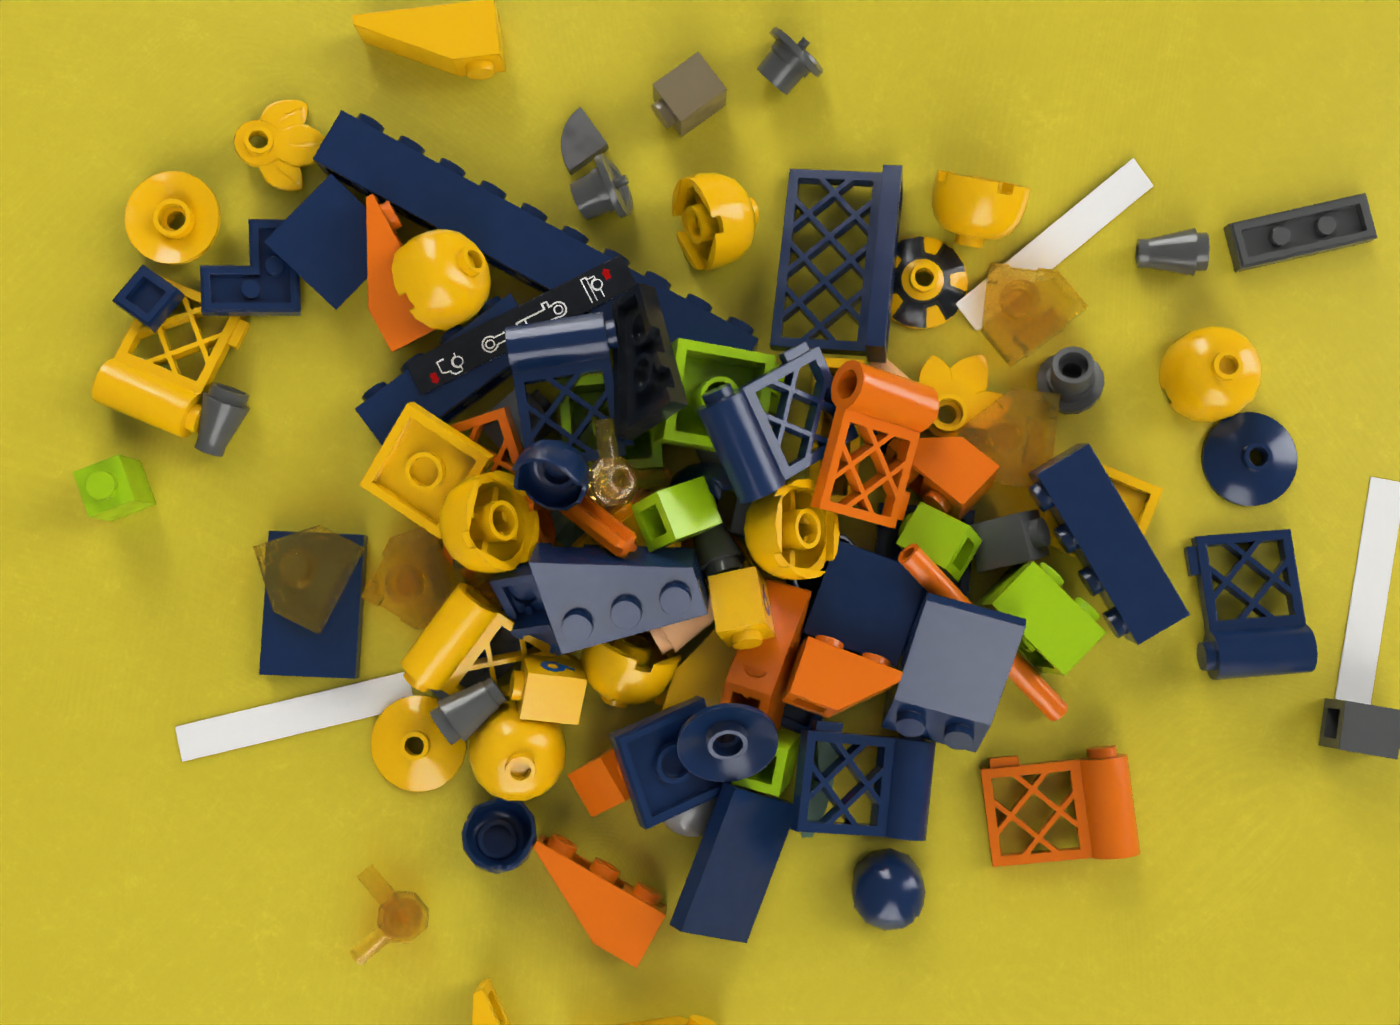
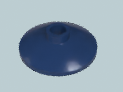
M1244 412L1225 418L1212 428L1203 444L1201 464L1208 484L1220 497L1240 506H1259L1274 501L1289 488L1297 470V451L1290 434L1279 422L1260 413ZM1252 449L1258 450L1262 455V462L1259 466L1254 465L1250 461L1249 454Z
M739 703L718 704L700 710L683 724L677 737V753L683 766L695 776L714 782H732L753 776L772 761L778 748L777 729L770 717L755 707Z

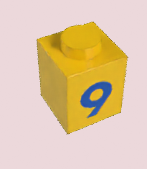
M757 566L707 576L715 630L727 647L733 646L734 649L738 650L752 649L760 646L763 643L762 640L776 637L767 583Z
M523 654L521 670L512 671L509 686V699L516 701L519 718L579 725L587 685V676L582 668L581 660Z

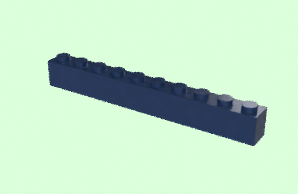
M341 110L313 157V160L328 176L332 174L339 182L365 196L374 194L378 197L381 204L389 200L397 214L428 231L448 229L460 232L476 244L488 264L541 293H545L620 255L608 248H605L604 252L601 253L587 245L589 239L569 226H564L562 230H559L546 222L548 217L543 212L527 203H523L521 208L508 202L505 200L506 193L487 181L482 180L480 185H477L464 177L466 172L455 163L445 158H441L439 163L423 155L425 149L413 140L401 135L397 141L384 134L385 128L379 122L363 113H360L355 118ZM622 256L627 266H629V260ZM629 268L636 284L639 282L655 287L670 342L677 338L756 351L759 339L752 335L754 329L745 322L731 316L725 321L711 313L713 307L703 299L693 294H688L686 298H683L669 290L671 284L663 277L651 271H646L643 276ZM623 294L583 314L603 311L605 321L612 320V303Z

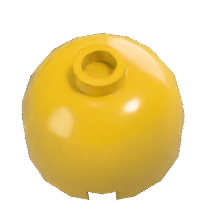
M937 170L932 191V208L934 216L941 227L956 234L955 243L983 248L984 240L1001 239L1016 228L1025 212L1031 188L973 175L963 176L955 174V172Z
M716 172L700 173L678 180L674 188L672 200L673 217L681 215L682 224L685 232L678 231L676 234L681 249L693 268L697 270L705 269V271L717 269L739 260L748 251L759 220V211L754 199L749 197L745 189L735 179Z
M448 229L431 230L411 238L394 254L391 268L394 287L399 296L404 293L407 294L408 299L415 306L409 310L410 313L430 328L446 331L470 320L479 312L489 296L491 276L488 263L476 244L460 232Z
M1207 326L1189 331L1168 347L1160 362L1159 383L1161 389L1165 388L1167 397L1172 401L1169 404L1175 412L1192 421L1211 423L1234 416L1253 400L1261 385L1262 365L1256 348L1246 336L1231 328Z
M497 470L471 476L455 486L444 500L439 518L442 542L450 556L469 570L481 573H500L514 570L519 563L527 562L530 559L535 545L538 543L537 510H529L528 503L524 497L528 496L525 490H516L514 488L515 476L513 474Z
M809 478L786 481L781 488L773 493L752 501L746 512L744 534L751 558L762 570L780 579L801 580L821 577L826 572L820 571L825 562L834 561L838 552L840 536L838 514L810 506L816 486L815 481Z
M650 631L582 649L581 664L588 682L595 691L601 694V699L611 706L624 708L628 704L637 705L653 701L670 685L672 676L679 666L681 654L675 656L674 649L662 654Z
M509 700L500 705L469 737V762L477 782L489 794L505 801H527L543 795L556 784L564 769L566 741L560 723L520 719L515 700Z

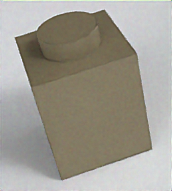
M699 52L652 84L655 103L651 107L654 114L666 129L673 126L680 137L686 135L726 106L727 89Z

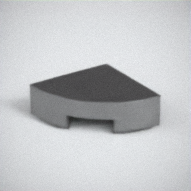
M581 107L570 116L561 136L562 156L570 175H573L594 160L595 156L609 149L607 142Z

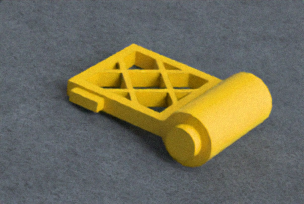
M162 277L184 294L185 297L182 301L186 312L167 318L155 333L134 318L114 358L104 363L98 371L92 387V398L94 402L179 437L187 438L193 432L198 433L203 392H208L230 347L239 350L251 325L244 321L246 316H228L229 318L222 332L204 338L197 320L203 317L201 306L193 309L191 304L193 302L201 305V292ZM190 321L197 341L172 350L165 330ZM158 333L165 353L147 360L133 355L141 339ZM214 346L210 354L208 348ZM201 351L206 364L198 380L195 381L181 375L176 360ZM169 363L171 370L163 368L161 365Z
M458 583L402 659L401 665L405 670L403 674L404 679L417 690L427 692L429 689L435 691L442 690L452 695L465 689L459 683L466 673L472 670L489 667L490 676L497 684L494 666L522 661L523 654L549 655L555 658L572 660L578 659L571 653L561 656L549 652L550 645L530 635L524 636L522 640L519 639L521 650L492 656L490 641L501 626L511 631L515 621L508 618L506 612L499 609L479 590L468 584ZM525 641L535 647L526 649ZM485 649L487 657L478 658ZM510 684L499 686L504 696H509Z

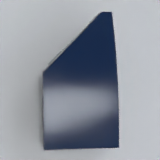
M529 563L518 564L514 570L492 573L489 583L508 618L515 621L510 635L521 640L524 636L530 635L550 645V653L561 656Z

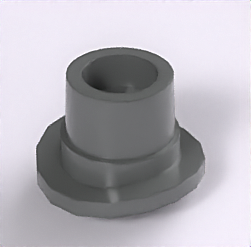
M777 27L770 31L771 36L776 41L757 70L781 92L787 95L810 72L816 77L823 73V68L819 62L805 50L810 42L804 37L796 44L791 37Z
M604 154L595 156L597 167L592 169L589 174L570 184L571 193L579 211L587 220L608 211H616L621 218L630 215L633 209V200L627 185L629 183L626 175H622L618 168Z
M1074 346L1066 347L1056 355L1050 356L1041 364L1036 378L1037 391L1042 401L1051 410L1064 415L1079 414L1090 409L1099 400L1104 388V373L1098 363L1093 360L1088 351Z

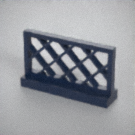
M883 165L882 172L790 169L770 339L771 350L787 351L799 343L807 342L809 349L819 346L823 354L867 356V362L887 363L903 196L902 165ZM799 184L820 185L828 195L808 209L798 199ZM831 185H838V187L834 189ZM854 186L873 187L872 199L858 211H855L842 197ZM836 202L849 218L829 232L816 216ZM798 210L802 216L796 220V211ZM868 214H870L869 225L863 220ZM810 223L823 239L803 253L793 242L795 233ZM857 225L868 239L867 244L851 256L837 239ZM831 246L845 262L825 277L811 260ZM793 253L798 259L791 264V255ZM865 258V268L863 269L858 263ZM805 266L819 283L798 298L788 287V282L791 276ZM852 268L863 280V288L846 301L832 284ZM826 289L840 307L820 322L805 305ZM787 297L793 302L788 308H786ZM861 302L859 315L854 310V307ZM799 310L814 326L813 329L801 338L782 337L784 322ZM847 313L859 326L857 342L836 340L827 329ZM821 334L826 340L815 338Z

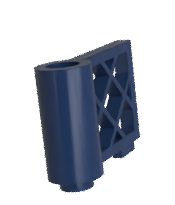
M602 311L505 327L506 347L513 374L524 449L534 443L545 426L549 425L569 440L567 444L572 447L577 445L585 451L581 452L586 463L627 457L625 447L635 445L634 440L630 441L615 437L614 374L610 350L618 347L614 319L605 321ZM603 372L605 391L594 406H591L572 392V389L582 375ZM571 377L566 386L556 381L557 379ZM547 381L561 391V393L547 412L542 414L529 404L526 390L527 384ZM567 396L589 411L573 435L551 420ZM606 401L608 402L610 418L600 412ZM530 413L540 419L534 430ZM596 416L612 428L615 447L593 450L581 442L579 438Z
M807 342L799 343L778 355L782 362L781 365L736 390H733L730 383H727L701 396L705 404L700 406L697 412L740 504L749 503L773 493L781 488L787 479L823 458L828 439L816 434L821 410L831 414L832 418H834L836 406L831 399L833 377L819 346L809 349ZM806 364H809L816 380L812 395L795 388L799 370ZM785 377L784 383L778 381L779 379ZM768 387L781 393L775 417L764 412L756 395L757 391ZM792 398L810 405L804 429L787 422ZM854 424L849 425L845 445L859 437ZM784 431L802 438L797 459L790 463H787L781 449ZM813 443L816 444V445H819V446L815 447L814 449H812Z
M1291 529L1195 536L1192 538V547L1184 548L1188 577L1197 576L1205 628L1204 640L1197 645V661L1200 669L1207 671L1210 678L1214 680L1309 673L1315 670L1318 657L1317 644L1311 628L1306 625ZM1277 542L1280 563L1273 572H1270L1251 557V554L1260 543ZM1250 544L1245 551L1237 545ZM1222 546L1238 558L1225 576L1210 566L1207 547ZM1243 564L1247 565L1265 580L1252 598L1231 582ZM1281 573L1283 574L1284 582L1278 578ZM1212 580L1218 584L1214 590ZM1271 586L1286 596L1289 615L1274 616L1258 603ZM1225 589L1243 603L1245 607L1235 619L1218 621L1215 600ZM1251 611L1259 616L1257 618H1246Z
M812 720L811 729H801L790 829L797 832L882 836L909 841H926L936 742L919 736H904L899 732L898 736L842 732L843 723ZM816 741L829 742L839 756L822 773L813 763ZM841 743L852 745L846 750ZM866 746H878L876 766L864 776L853 761V758ZM846 766L857 781V784L840 800L828 782ZM822 790L834 807L819 821L807 820L809 800ZM864 793L872 802L870 824L857 823L847 810ZM840 816L844 820V822H835Z

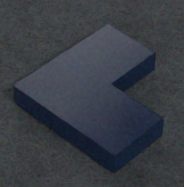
M248 219L250 266L200 265L201 312L203 316H301L300 276L264 243L284 220Z

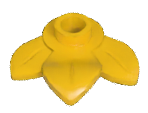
M283 100L268 105L259 120H251L242 124L235 133L234 147L238 157L244 163L259 168L265 181L272 187L283 191H301L303 186L301 168L316 164L313 157L325 137L311 126L304 125L308 115V105L298 100ZM255 136H261L268 143L263 148H255L249 141Z
M982 354L963 358L951 368L940 358L932 355L919 373L918 382L934 388L937 392L939 409L945 407L953 413L952 423L945 424L937 416L936 420L927 428L936 437H956L966 428L986 430L995 425L1010 406L1011 400L1007 396L986 391L988 387V366L986 358Z

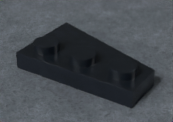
M639 282L612 303V319L615 321L618 347L613 349L615 437L630 441L688 406L656 289Z

